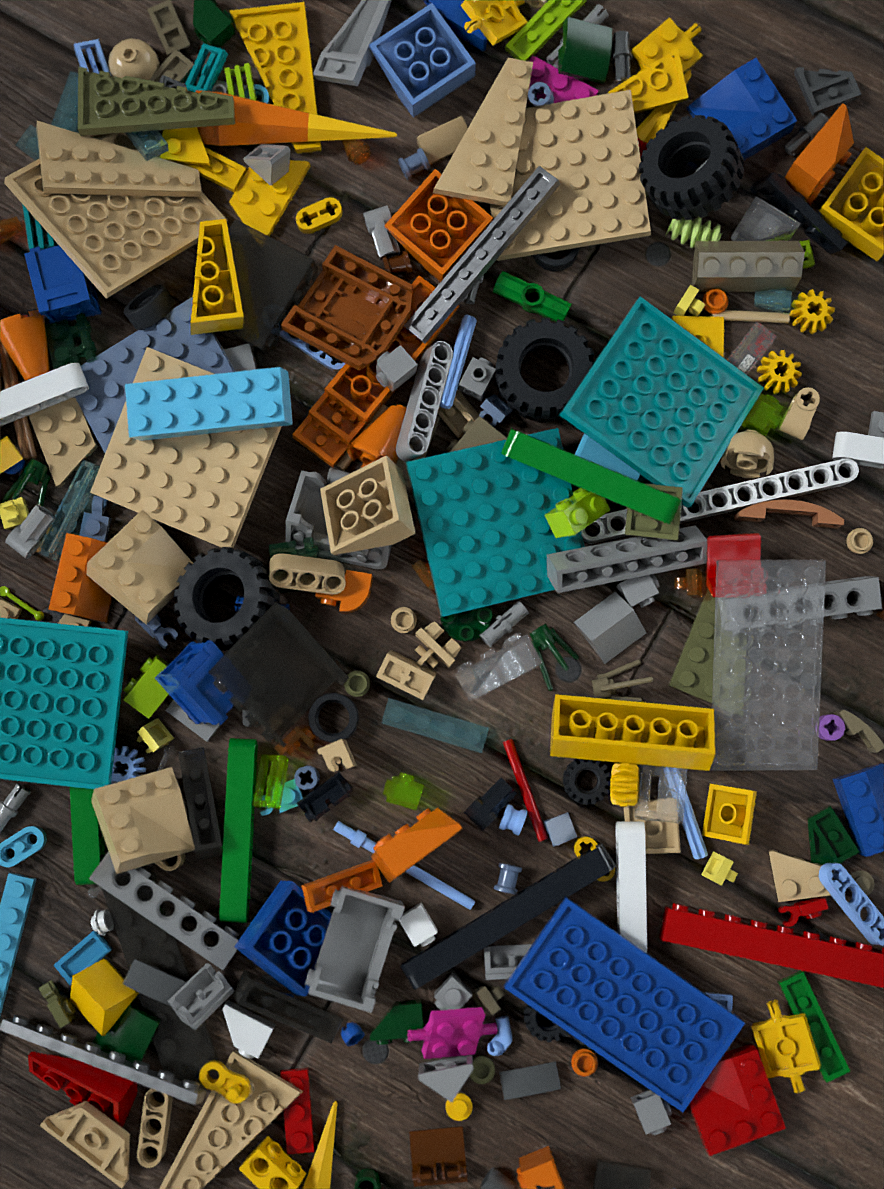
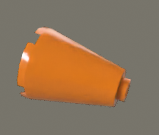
M39 310L28 311L29 317L28 315L16 314L0 320V341L25 381L50 371L44 315L39 313Z
M399 404L389 406L350 443L347 448L350 458L354 462L358 458L363 462L361 467H364L387 456L397 465L399 457L396 453V444L407 408Z

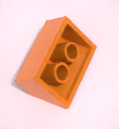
M66 533L48 610L107 623L112 596L87 576V562L107 542Z

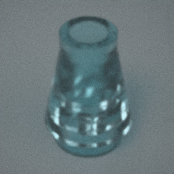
M786 288L755 291L754 307H761L779 313L790 311L792 291L786 290Z

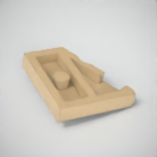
M769 850L778 902L830 895L819 880V870L822 865L807 862L795 856L785 855L776 850Z

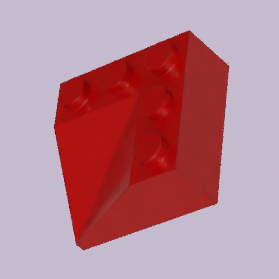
M751 1043L725 1052L689 1103V1108L703 1147L709 1156L786 1129L758 1050Z

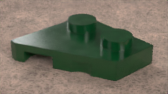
M830 805L807 818L811 863L820 865L825 863L840 864L859 853L856 845Z

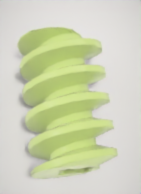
M699 216L694 221L685 220L684 217L681 220L672 219L666 233L667 235L672 231L671 240H675L681 235V244L683 245L690 239V248L692 249L695 247V241H719L722 236L720 233L721 225L717 224L711 229L710 220L701 225L702 218Z

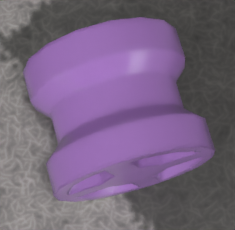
M822 715L815 721L814 731L822 740H837L844 734L845 724L837 715Z

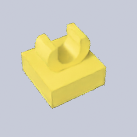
M690 285L678 303L674 314L684 316L686 311H688L693 316H699L706 305L702 301L695 299L699 289Z
M23 497L0 503V516L5 530L21 525L29 515L27 504Z
M159 718L144 725L137 731L140 735L137 741L141 742L144 740L149 747L146 749L147 753L159 750L174 739Z
M712 852L701 875L722 886L725 879L734 883L738 873L730 869L734 863L733 861Z

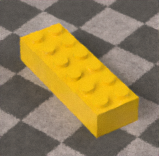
M555 694L552 709L550 756L710 771L715 757L714 709Z

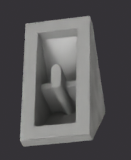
M261 144L245 156L243 160L271 186L289 172L290 149L288 146Z

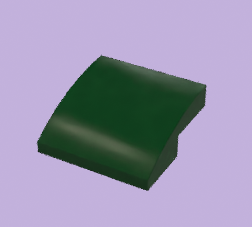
M567 17L563 21V46L558 50V74L603 84L606 80L610 62L612 28Z
M132 1001L107 1034L102 1036L97 1032L93 1042L101 1046V1049L110 1054V1051L125 1055V1060L129 1062H142L161 1020L140 1010V1005Z

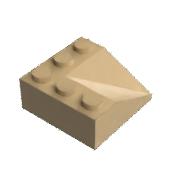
M387 456L320 489L330 551L333 555L393 545L416 534L403 470Z
M141 510L87 562V576L147 625L174 597V590L179 589L180 585L177 582L179 576H184L186 573L185 566L189 562L192 564L193 562L162 526Z
M172 767L94 789L91 802L117 874L195 849L181 790Z

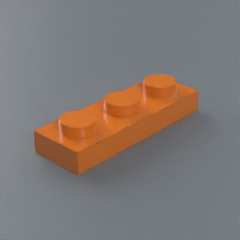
M373 860L301 886L307 910L315 912L331 906L335 889L340 891L341 886L369 892L383 885L377 865Z

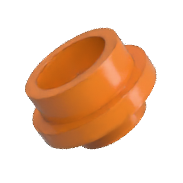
M711 289L705 293L702 302L706 304L704 309L708 313L720 314L726 310L729 300L724 291Z
M582 1048L573 1054L571 1065L578 1075L590 1076L598 1067V1059L592 1050Z

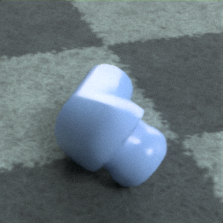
M508 1016L496 1018L498 1033L487 1046V1051L492 1056L502 1055L513 1041Z

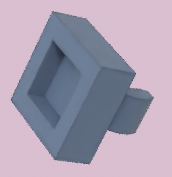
M493 394L480 406L484 410L479 416L484 418L487 414L491 415L493 421L490 425L495 427L506 420L514 410H511L507 404Z

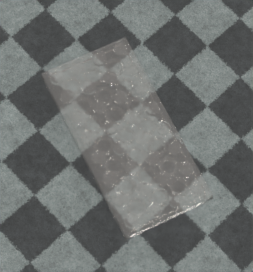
M717 560L712 697L715 757L711 765L712 771L817 770L826 561Z

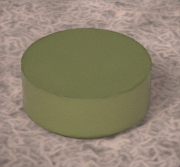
M485 1055L475 1056L473 1058V1071L469 1075L470 1078L478 1084L490 1082L495 1075V1065L492 1059Z

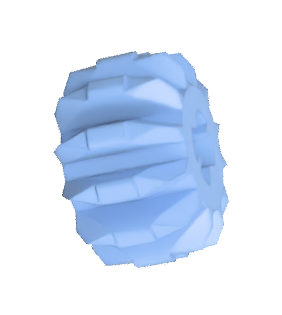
M123 746L121 752L118 748H115L111 784L138 777V772H146V768H139V764L145 761L144 757L135 759L138 755L137 749H133L129 753L128 746ZM120 763L128 765V770H125L127 774L119 772L118 767H122L119 765Z

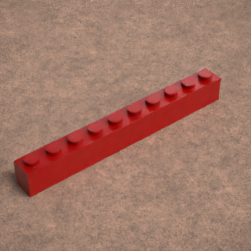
M673 903L672 907L665 906L659 934V938L662 941L884 988V947H882V952L872 950V945L856 942V946L847 945L845 939L830 936L829 941L819 939L820 934L810 931H804L803 935L793 933V928L777 925V930L767 928L766 922L751 920V924L740 922L741 917L725 914V918L715 917L714 911L701 908L696 913L688 911L689 906Z

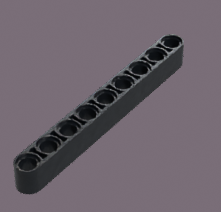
M600 843L592 851L591 849L587 850L401 964L400 967L415 990L564 900L565 897L571 896L616 867V864L603 843Z

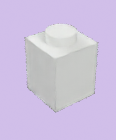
M422 902L403 913L399 922L414 947L418 944L424 947L436 939L434 935L438 933V929Z

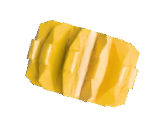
M813 289L809 290L807 295L801 292L798 295V300H794L791 303L794 309L789 314L791 317L796 318L793 321V326L801 324L800 331L805 332L809 328L811 335L815 334L817 329L824 331L827 328L826 324H830L833 321L831 314L834 313L835 308L828 306L832 301L831 298L824 300L822 298L824 296L823 291H820L817 296ZM808 310H809V311L815 310V311H816V314H815V313L810 314V313L808 312Z
M781 350L778 355L775 351H771L768 354L769 358L764 356L760 360L762 365L758 366L757 372L763 375L758 378V382L766 381L767 384L764 386V390L773 387L774 394H778L780 389L784 393H788L790 387L795 388L798 382L796 379L802 376V372L796 370L800 367L801 362H792L794 354L785 357V350ZM776 368H778V371L781 369L784 374L780 376L781 373L777 375L775 373Z
M615 763L612 766L610 797L613 805L628 807L637 804L640 782L637 764Z

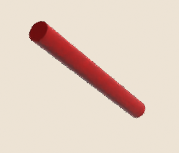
M513 739L504 741L505 751L538 842L546 840L548 836Z

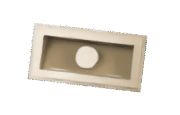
M463 116L457 117L417 137V144L424 151L430 165L454 154L468 129Z
M458 389L452 407L450 409L439 407L438 409L439 416L458 439L465 434L462 430L470 420L475 422L479 417V414Z

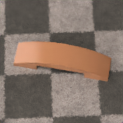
M771 500L757 503L735 514L734 519L761 522L765 519L767 512L812 516V527L838 529L844 525V519L834 512L816 504L797 500Z

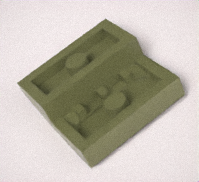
M646 484L681 499V503L671 525L626 507L625 535L679 540L683 487Z

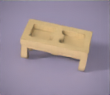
M390 650L376 677L424 700L437 672L423 665L420 666L417 662Z
M344 739L317 749L319 755H323L327 767L333 772L339 770L337 764H341V762L346 769L357 766L348 743Z

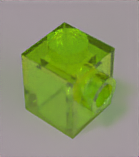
M761 393L741 425L748 430H755L765 436L770 428L775 430L781 422L783 416L780 415L783 406L779 404L778 399Z
M400 772L399 777L394 775L392 780L387 779L383 795L387 796L386 802L417 810L424 784L415 782V776Z

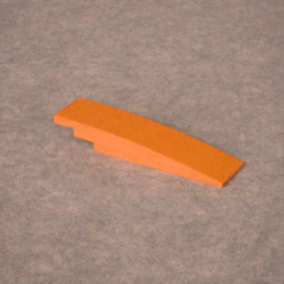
M418 276L412 283L411 316L409 319L436 288L421 276ZM460 305L453 310L425 344L403 326L388 352L391 353L401 345L417 363L422 353L430 347ZM377 360L360 371L345 364L326 386L323 395L308 411V416L292 434L295 440L332 468L335 467L347 452L350 443L360 435L381 406L395 392V390L392 392L388 386L383 387L378 382L375 376Z

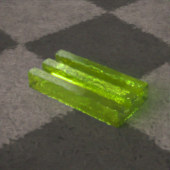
M261 754L252 804L255 808L280 809L289 760L287 756ZM269 761H272L267 778L265 801H262Z

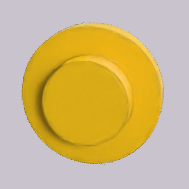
M458 1092L452 1102L447 1100L446 1112L448 1116L456 1121L467 1119L472 1112L471 1099L466 1094Z

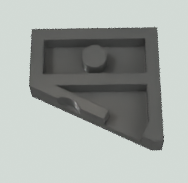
M798 67L794 71L812 116L838 107L842 103L846 104L859 99L861 96L851 71L833 72L828 69L806 71L804 67Z

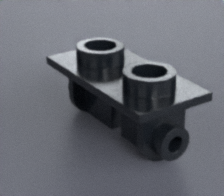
M338 772L297 802V805L305 813L304 815L310 823L313 820L317 822L320 817L330 811L328 805L332 803L336 806L347 797L349 798L353 789L343 775Z

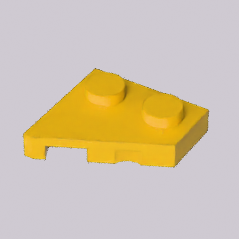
M197 127L163 130L160 158L181 164L211 165Z

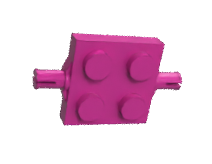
M476 1007L431 1011L426 1026L423 1029L408 1030L407 1036L409 1042L424 1040L421 1052L424 1059L475 1055L480 1037L482 1035L497 1034L498 1029L495 1022L483 1024L485 1018L483 1008Z

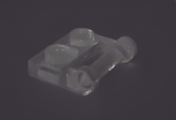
M639 765L641 782L638 809H635V818L683 824L687 769ZM652 776L659 777L657 811L649 810Z

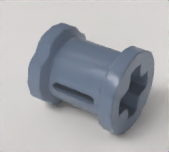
M536 82L529 88L528 98L534 107L553 104V92L547 84ZM543 93H545V99H537V94L542 95Z
M422 148L417 149V153L405 159H398L400 168L407 180H410L412 175L424 169L427 171L431 169Z
M300 767L294 775L295 784L303 790L312 789L319 783L320 774L315 767ZM311 771L313 782L303 784L304 778L301 774Z
M499 863L498 867L501 869L498 883L494 885V889L505 893L517 894L515 887L518 873L522 871V867Z

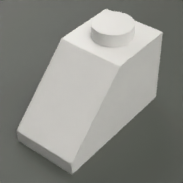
M228 1000L223 1007V1013L234 1047L239 1049L238 1052L242 1056L253 1059V1057L258 1059L276 1024Z

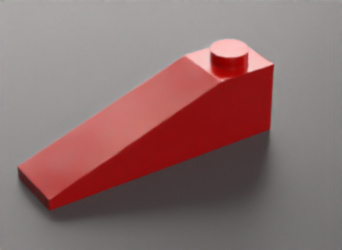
M32 1051L29 1053V1071L52 1089L59 1090L61 1088L65 1091L66 1095L70 1098L69 1102L73 1105L87 1101L123 1128L137 1095L136 1082L76 1059Z

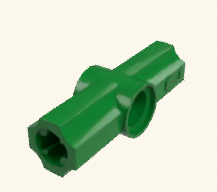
M504 271L499 275L493 289V293L520 305L526 312H535L545 318H550L555 323L557 319L565 321L572 305L544 291L540 285L535 283L529 284ZM528 294H535L539 300L532 303L527 301L525 297Z

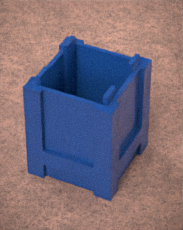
M59 245L43 250L38 246L31 248L30 252L24 253L39 313L45 315L53 327L87 316L102 314L95 285Z
M212 640L206 643L190 642L155 677L158 683L195 724L203 722L204 724L211 723L212 725H217L219 723L222 725L228 718L226 713L239 700L243 703L250 696L248 692L252 689V686Z

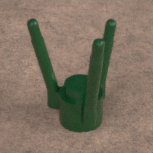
M30 459L28 465L24 467L22 473L0 503L7 502L11 496L13 500H16L28 482L37 486L39 482H42L38 504L43 507L47 485L51 479V476L47 475L49 467Z
M546 623L529 634L533 640L529 644L534 650L548 691H552L551 680L539 647H541L542 651L549 648L565 671H568L569 667L553 644L557 642L575 660H578L579 656L556 633L554 628L550 629Z

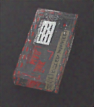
M756 321L727 361L748 375L777 336Z

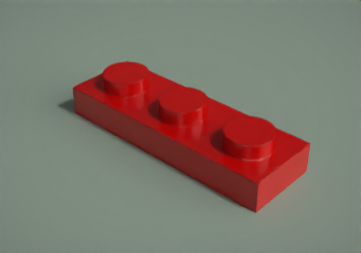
M308 1068L281 1070L282 1079L303 1091L284 1110L287 1154L314 1152Z

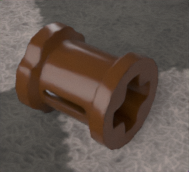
M407 250L403 251L402 255L395 257H382L385 270L390 274L413 273Z

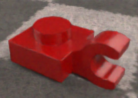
M814 897L796 902L794 905H783L778 908V911L780 913L790 912L791 918L788 921L782 922L785 927H791L797 923L800 916H806L807 919L815 918L822 915L821 911L829 908L826 898Z

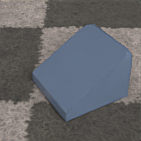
M568 812L544 820L553 847L577 837Z

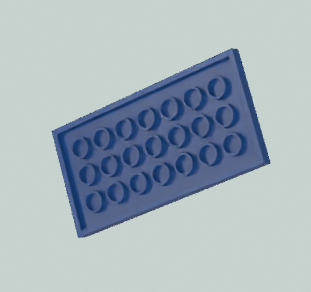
M567 897L562 901L504 985V988L681 1112H684L745 1024L738 1016Z

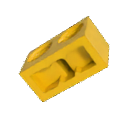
M269 1136L247 1156L239 1168L258 1189H297L307 1174L300 1164L292 1160L282 1150V1147Z

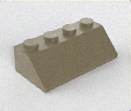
M695 241L691 285L699 289V292H708L711 289H720L724 292H794L802 277L805 252L799 241Z

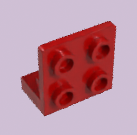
M759 533L709 536L707 538L706 586L712 597L766 594V583L760 575L761 536Z

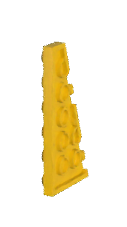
M298 2L229 10L273 105L318 115L305 3ZM321 141L291 142L296 153L322 151Z

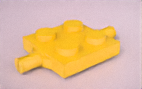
M464 0L461 7L471 19V21L465 23L464 28L465 30L468 29L467 33L480 29L489 42L495 45L520 31L528 23L518 9V6L523 5L525 0Z
M669 17L632 49L631 53L639 62L641 68L637 74L650 67L655 61H659L670 54L677 47L683 73H685L703 56L692 43V39L702 31L700 26L697 28L698 24L694 23L684 32Z
M778 1000L769 1001L767 1005L771 1018L766 1021L755 1022L751 1026L768 1078L778 1076L790 1077L794 1093H798V1091L803 1092L805 1087L801 1075L806 1071L817 1070L821 1067L805 1013L792 1016L782 1015Z

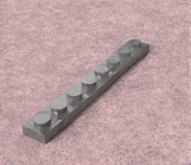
M538 166L407 321L404 327L425 344L560 185L559 180L541 166Z
M14 1015L13 1018L3 1019L0 1025V1030L185 1102L193 1105L203 1102L206 1091L200 1089L197 1082L184 1079L183 1082L176 1080L173 1073L165 1070L155 1072L149 1069L150 1065L141 1061H134L132 1063L125 1060L126 1056L121 1053L110 1051V1054L100 1051L101 1046L91 1042L82 1044L77 1042L76 1036L62 1033V1035L53 1033V1028L44 1024L32 1025L29 1023L30 1019L24 1016Z

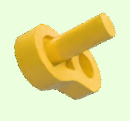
M217 1060L210 1061L200 1070L199 1080L206 1089L219 1092L229 1102L234 1104L241 1103L249 1096L251 1091L249 1079L242 1074L230 1071L222 1062ZM212 1069L218 1071L219 1077L217 1079H213L210 1076Z

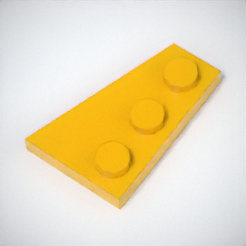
M678 47L659 61L657 60L652 63L650 67L639 74L630 77L610 90L608 94L631 90L634 114L689 100Z

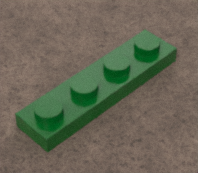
M801 970L777 981L792 1014L805 1013L821 1063L819 1071L823 1080L828 1083L851 1072L804 972Z

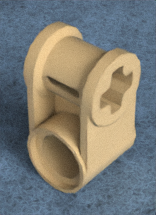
M803 388L793 397L778 430L800 440L804 439L820 401L819 394L815 389ZM804 396L808 398L807 402L809 404L807 406L803 405L804 400L802 398Z

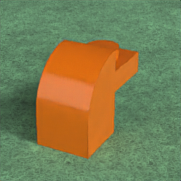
M346 570V586L341 593L324 594L316 592L315 597L321 599L320 604L336 606V602H339L340 613L355 612L361 609L370 597L373 575Z

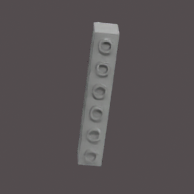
M695 525L680 528L679 540L639 536L547 554V577L556 592L561 593L707 563V539Z
M874 576L767 589L766 594L718 597L721 627L730 630V633L746 632V627L755 626L756 630L772 628L771 624L781 623V626L797 625V620L806 619L807 623L820 622L824 616H831L832 619H843L848 617L847 613L857 612L858 616L871 615L873 610L882 609L879 577ZM853 592L854 601L848 604L847 595ZM827 595L829 597V604L823 608L821 600ZM802 598L804 607L798 612L796 610V602ZM774 602H777L779 605L778 612L772 615L770 607ZM751 605L753 607V615L746 619L744 611L747 606Z
M108 851L89 879L202 957L224 970L237 950L234 946L238 942L237 937L239 934L227 926L221 929L215 925L217 919L206 911L199 914L193 910L195 904L184 896L180 899L174 897L171 894L173 891L171 887L162 881L156 884L148 879L151 874L142 867L127 871L130 874V881L127 885H117L115 882L116 871ZM143 885H147L152 889V896L147 901H141L137 897V890ZM169 900L174 905V911L170 916H163L159 911L160 904L163 901ZM186 916H193L196 920V926L191 931H185L181 926L182 920ZM208 931H215L218 935L217 943L213 946H206L204 943V935Z

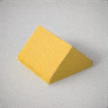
M710 784L702 836L749 845L757 791Z
M102 959L73 975L70 994L72 1004L102 1036L107 1034L138 995L137 991L122 984L125 978L107 959Z

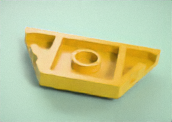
M290 160L289 172L271 186L249 167L229 201L231 207L260 248L263 249L311 167L309 162Z

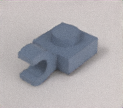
M99 496L93 497L92 514L84 512L79 536L107 542L112 519L104 516L108 503L107 499Z
M157 614L147 625L135 616V621L152 638L155 637L162 648H168L167 642L163 639L164 636L170 635L173 639H178V634L173 628L161 627V619Z

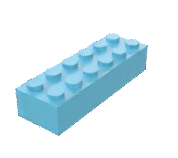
M281 367L125 384L129 438L139 441L293 425L289 372Z

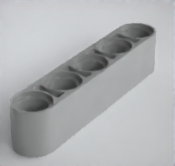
M437 341L421 355L396 444L397 456L402 461H413L428 449L453 358L451 346L444 341Z

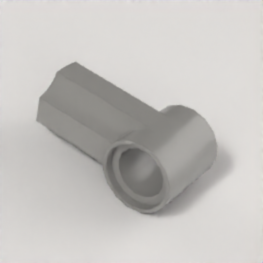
M388 206L364 212V220L369 235L373 237L379 259L383 260L382 257L391 258L401 254L397 240L384 227L391 218Z
M39 504L35 505L23 523L11 531L5 543L25 559L30 558L41 544L40 539L56 517L47 508Z

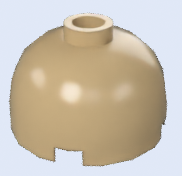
M133 38L122 40L115 45L110 53L108 62L111 76L118 78L130 76L149 80L160 67L158 56L152 47L141 39Z
M755 430L736 433L721 457V466L725 469L726 465L731 468V474L744 478H758L760 473L767 471L766 475H768L774 465L773 446L764 435Z

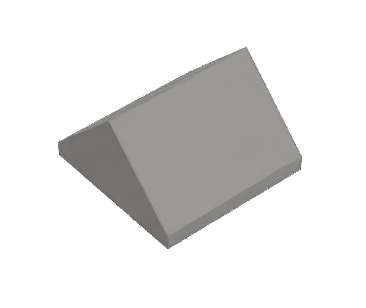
M616 591L573 622L604 664L646 634L634 609Z
M472 1055L453 1056L419 1063V1080L452 1102L473 1071Z

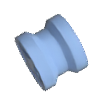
M507 804L499 829L512 830L513 834L519 836L528 811L524 809L516 810L513 805Z

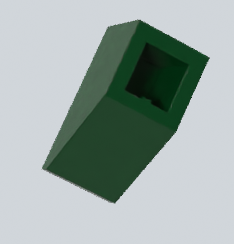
M194 0L193 27L197 37L204 44L221 48L236 34L233 27V18L226 10L221 11L217 7L216 0Z
M422 999L395 1001L371 1030L370 1041H377L378 1045L393 1043L392 1039L403 1038V1042H409L408 1030L424 1028Z

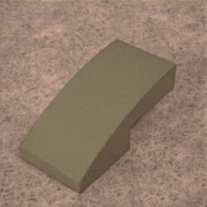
M171 0L147 9L167 56L171 55L175 49L180 51L191 46Z
M846 710L834 712V715L839 716L843 720L846 735L858 733L870 753H877L884 749L881 739L860 718Z

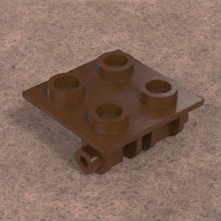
M462 1126L409 1131L414 1187L468 1182Z

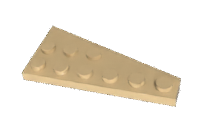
M513 58L506 60L434 187L433 193L505 206L511 200L533 62Z
M37 121L36 129L43 193L200 197L201 195L198 169L90 136H80L79 133Z

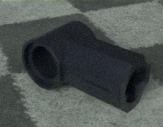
M501 777L482 797L479 796L464 813L483 831L499 815L498 812L514 798L517 792Z

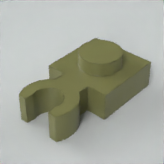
M53 980L39 987V991L49 1003L47 1006L60 1029L76 1019L73 1004L69 999L65 1000L63 995L60 996Z

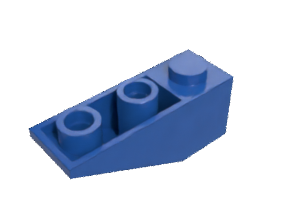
M424 0L426 6L433 3L454 34L481 51L486 50L487 38L480 29L467 33L468 29L465 30L464 28L465 23L471 21L461 7L464 0Z

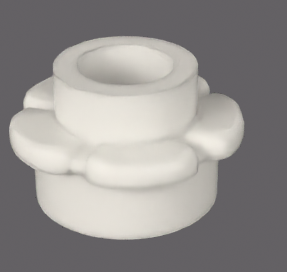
M98 909L94 912V916L91 918V926L95 932H98L100 935H106V932L114 929V917L110 910L100 911Z

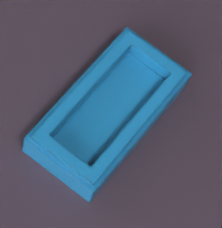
M93 930L57 961L54 967L67 983L71 985L73 975L100 961L113 948L102 935Z

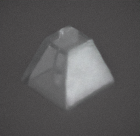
M756 196L730 239L733 241H790L801 223Z

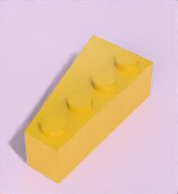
M226 219L201 221L191 314V335L243 329L244 316Z

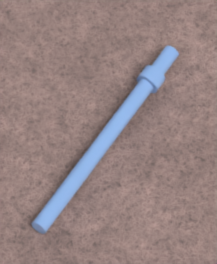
M340 821L337 822L333 829L334 831L351 840L350 843L358 848L361 846L371 853L375 852L373 848L376 842L367 838V834L359 829L355 831ZM415 865L405 871L407 874L471 910L475 903V900Z

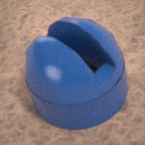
M355 1022L347 1023V1028L342 1027L341 1036L347 1046L357 1044L365 1035L362 1028Z

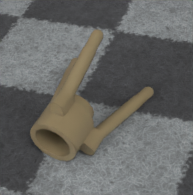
M638 659L605 674H599L597 679L591 680L594 697L642 702V699L637 697L611 695L616 694L615 689L653 682V677L614 683L613 679H608L641 664V660Z

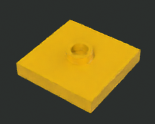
M672 316L671 319L724 358V317Z

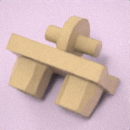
M435 621L424 629L420 628L415 633V636L429 649L426 651L421 645L415 649L421 656L417 663L422 666L427 662L434 668L439 663L432 657L435 654L449 668L455 662L454 658L461 650V646L451 638L441 647L435 640L444 630Z

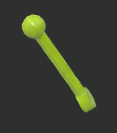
M0 587L1 596L8 597L33 614L37 621L44 619L45 616L42 611H36L10 593L8 587Z

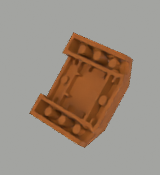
M335 245L322 264V272L300 304L293 306L282 322L281 328L287 333L360 371L378 360L382 354L388 351L411 316L413 289L412 284Z

